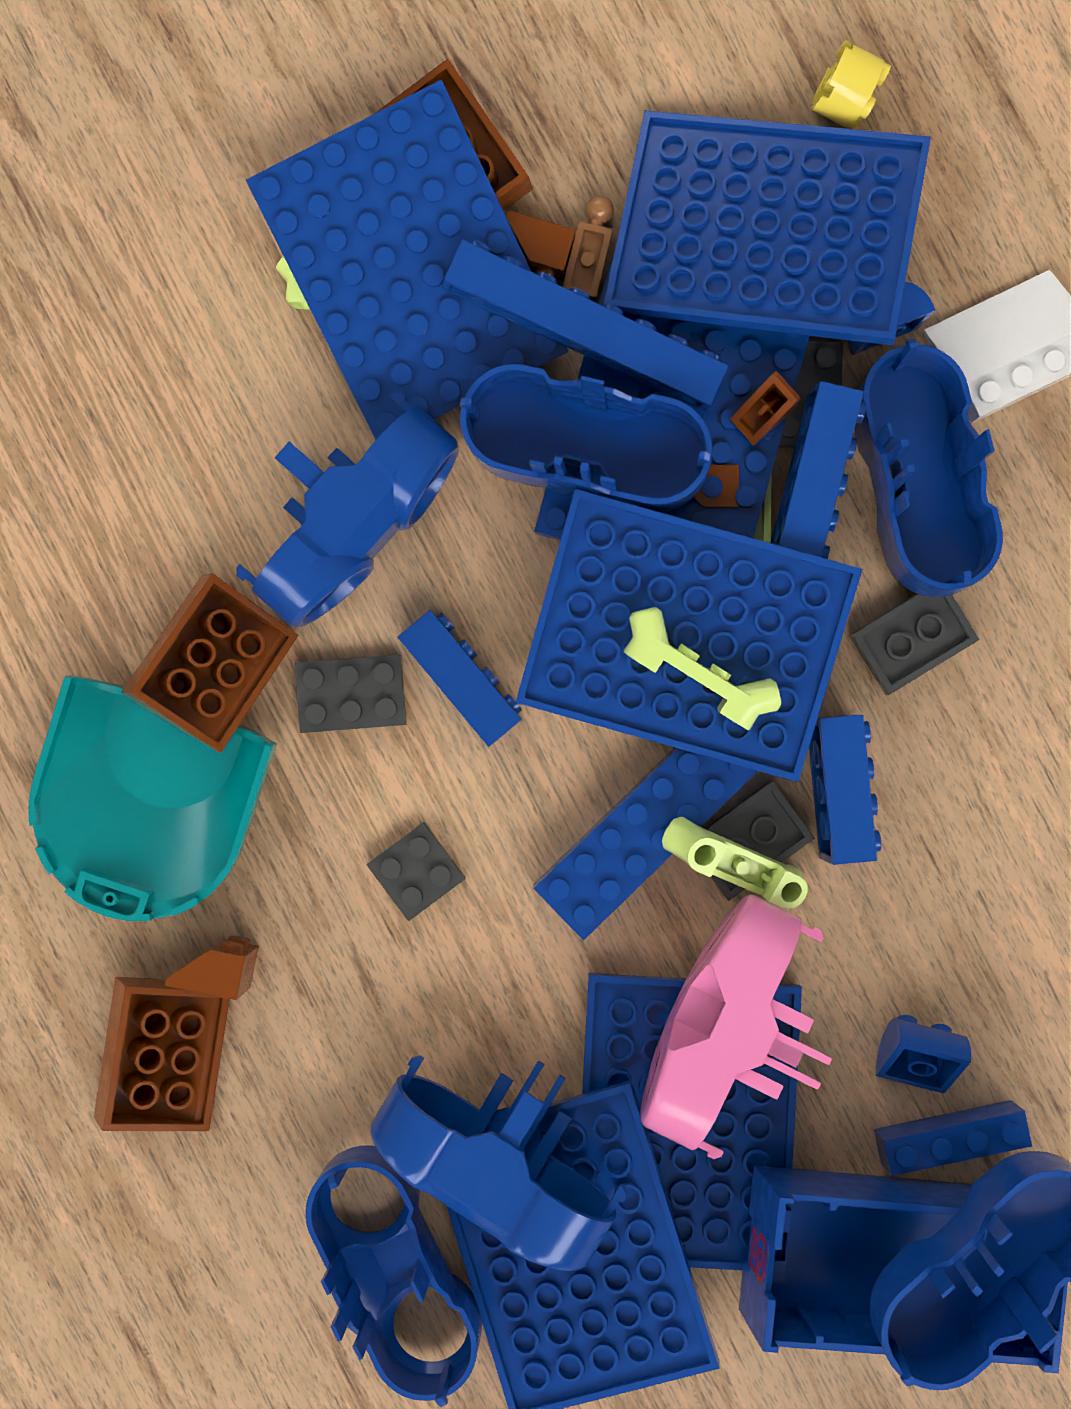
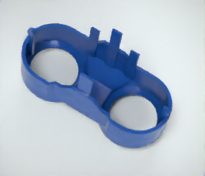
M393 393L390 399L405 412L377 438L357 464L336 448L328 456V459L336 466L329 467L323 472L291 442H288L274 457L309 488L304 494L305 508L293 497L283 507L302 525L274 553L257 578L241 564L236 567L237 576L242 581L246 579L253 585L252 592L291 627H303L320 618L350 595L370 575L374 568L373 558L399 529H410L421 518L440 491L459 453L458 441L419 406L411 407L405 401L407 398L402 393Z
M363 1145L349 1148L333 1157L324 1167L312 1187L306 1203L307 1228L327 1269L321 1283L327 1295L332 1292V1296L338 1306L337 1313L330 1327L338 1342L342 1340L347 1326L357 1334L353 1349L358 1359H363L367 1350L379 1376L393 1391L413 1400H435L437 1405L442 1407L448 1403L447 1396L454 1393L466 1382L476 1362L482 1333V1321L474 1294L465 1282L450 1272L418 1207L420 1190L412 1187L399 1176L384 1160L376 1146ZM362 1167L377 1171L396 1186L404 1200L401 1214L391 1226L374 1232L360 1231L347 1226L336 1216L331 1204V1190L339 1186L348 1168ZM428 1287H433L441 1294L449 1308L459 1311L467 1328L466 1338L459 1350L444 1360L434 1362L419 1360L408 1354L399 1344L394 1332V1315L402 1299L414 1291L421 1303L424 1301Z

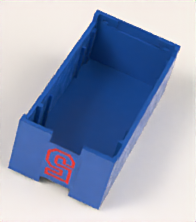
M754 1165L749 1206L752 1224L748 1261L743 1262L739 1311L762 1351L778 1353L779 1347L886 1355L873 1329L870 1317V1298L878 1276L907 1244L933 1237L962 1210L973 1184ZM775 1250H777V1259H776V1260L774 1259V1257H775ZM1068 1283L1060 1289L1053 1310L1046 1317L1060 1338L1042 1354L1028 1335L1023 1339L1001 1343L993 1351L992 1363L1038 1366L1045 1373L1059 1374Z

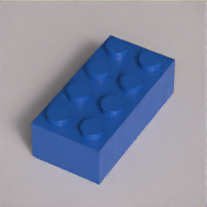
M863 714L817 718L809 745L819 858L833 865L877 861V852L881 851V836L879 830H874L873 815L878 813V803L876 795L874 793L871 794L870 779H874V763L871 757L867 758L866 743L871 741V730L869 722L864 721Z

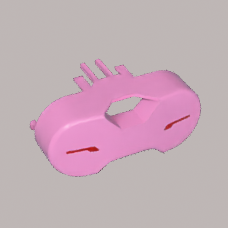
M747 895L737 902L702 949L669 1014L655 1049L643 1093L640 1117L644 1127L692 1151L699 1147L707 1151L706 1155L708 1157L716 1159L722 1157L724 1151L703 1140L713 1126L735 1079L777 1100L783 1085L751 1070L766 1064L817 1090L819 1089L821 1084L819 1081L767 1055L769 1054L795 1068L803 1053L827 1065H830L832 1061L831 1057L778 1032L779 1029L775 1018L806 1033L809 1032L814 1019L773 1000L774 994L795 950L800 932L822 942L824 937L820 929L814 926L810 929L802 925L800 917L755 895Z

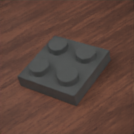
M425 822L421 823L366 864L408 921L466 879Z

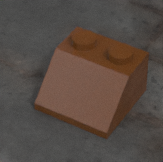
M229 936L228 940L224 939L167 977L164 986L237 1000L251 988L259 946L251 945L248 938Z

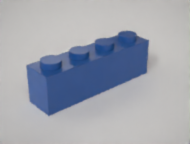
M429 610L402 632L398 639L485 744L490 747L521 721L517 714L522 709L515 703L516 701L510 694L503 698L497 691L495 686L500 682L487 666L480 670L472 659L477 654L463 639L458 644L450 632L455 628L441 612L435 616Z
M1012 1100L874 1129L881 1164L891 1176L1032 1147L1025 1110Z

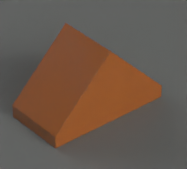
M775 371L730 420L754 446L795 411L801 398L783 377Z

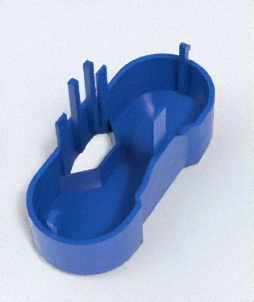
M910 339L905 342L906 345L892 349L880 357L861 382L857 390L864 391L862 401L866 402L867 405L861 424L856 423L854 431L857 438L858 451L870 471L877 501V534L889 571L900 584L914 593L928 597H946L957 594L983 579L993 569L1001 553L1003 531L998 509L988 502L986 494L987 467L985 459L994 452V446L989 429L979 436L969 422L967 410L972 404L966 377L959 365L943 351L931 346L917 344L915 339Z
M520 364L503 365L487 371L472 384L465 398H461V430L469 449L486 470L506 480L534 487L558 488L571 492L578 489L649 510L667 512L679 508L690 501L699 492L708 475L712 458V441L709 430L701 416L693 408L673 398L651 394L645 399L635 398L616 389L605 387L602 380L581 376V381H560L549 378L544 369ZM565 464L580 467L582 480L568 477ZM591 470L599 471L603 475L600 477L601 486L593 483Z
M421 1055L412 1057L408 1063L410 1066L406 1074L400 1075L371 1122V1138L388 1165L409 1185L432 1195L447 1207L496 1237L512 1253L533 1263L557 1270L576 1271L587 1266L616 1219L615 1208L619 1201L621 1203L625 1201L627 1192L625 1186L620 1184L612 1199L609 1200L587 1178L551 1155L572 1119L561 1110L558 1112L542 1139L538 1125L566 1078L561 1074L559 1075L544 1102L532 1096L528 1091L544 1066L538 1060L512 1106L497 1109L514 1081L501 1073L479 1109L446 1087L415 1075L424 1057Z
M1042 1151L1021 1152L1003 1159L973 1183L962 1210L933 1237L907 1244L882 1270L871 1293V1322L888 1361L900 1375L901 1381L906 1386L916 1385L929 1390L957 1388L973 1380L993 1362V1351L1001 1343L1023 1339L1028 1335L1042 1354L1060 1338L1046 1317L1052 1312L1060 1289L1068 1282H1071V1162L1058 1155Z

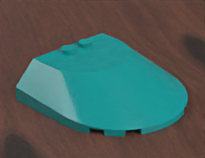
M75 675L65 676L29 795V826L33 825L38 844L35 850L48 874L53 873L57 880L66 888L64 892L87 909L106 917L125 921H151L155 918L174 916L192 908L214 892L225 880L238 860L277 743L250 728L239 725L223 751L218 753L121 693L124 686Z

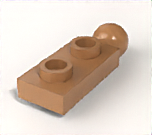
M600 195L591 198L587 203L586 215L590 222H578L563 287L568 290L574 287L590 295L589 300L596 301L613 232V229L603 227V224L609 222L613 216V204L607 197Z

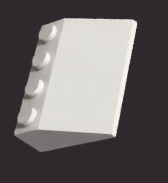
M1050 270L922 331L929 346L949 355L963 371L972 404L967 410L971 424L1071 376V295Z

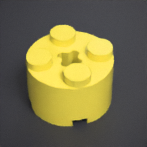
M845 40L834 56L839 59V62L835 61L831 68H827L812 101L814 105L811 107V111L846 129H856L861 118L866 119L876 101V98L871 95L876 85H882L891 65L876 55Z

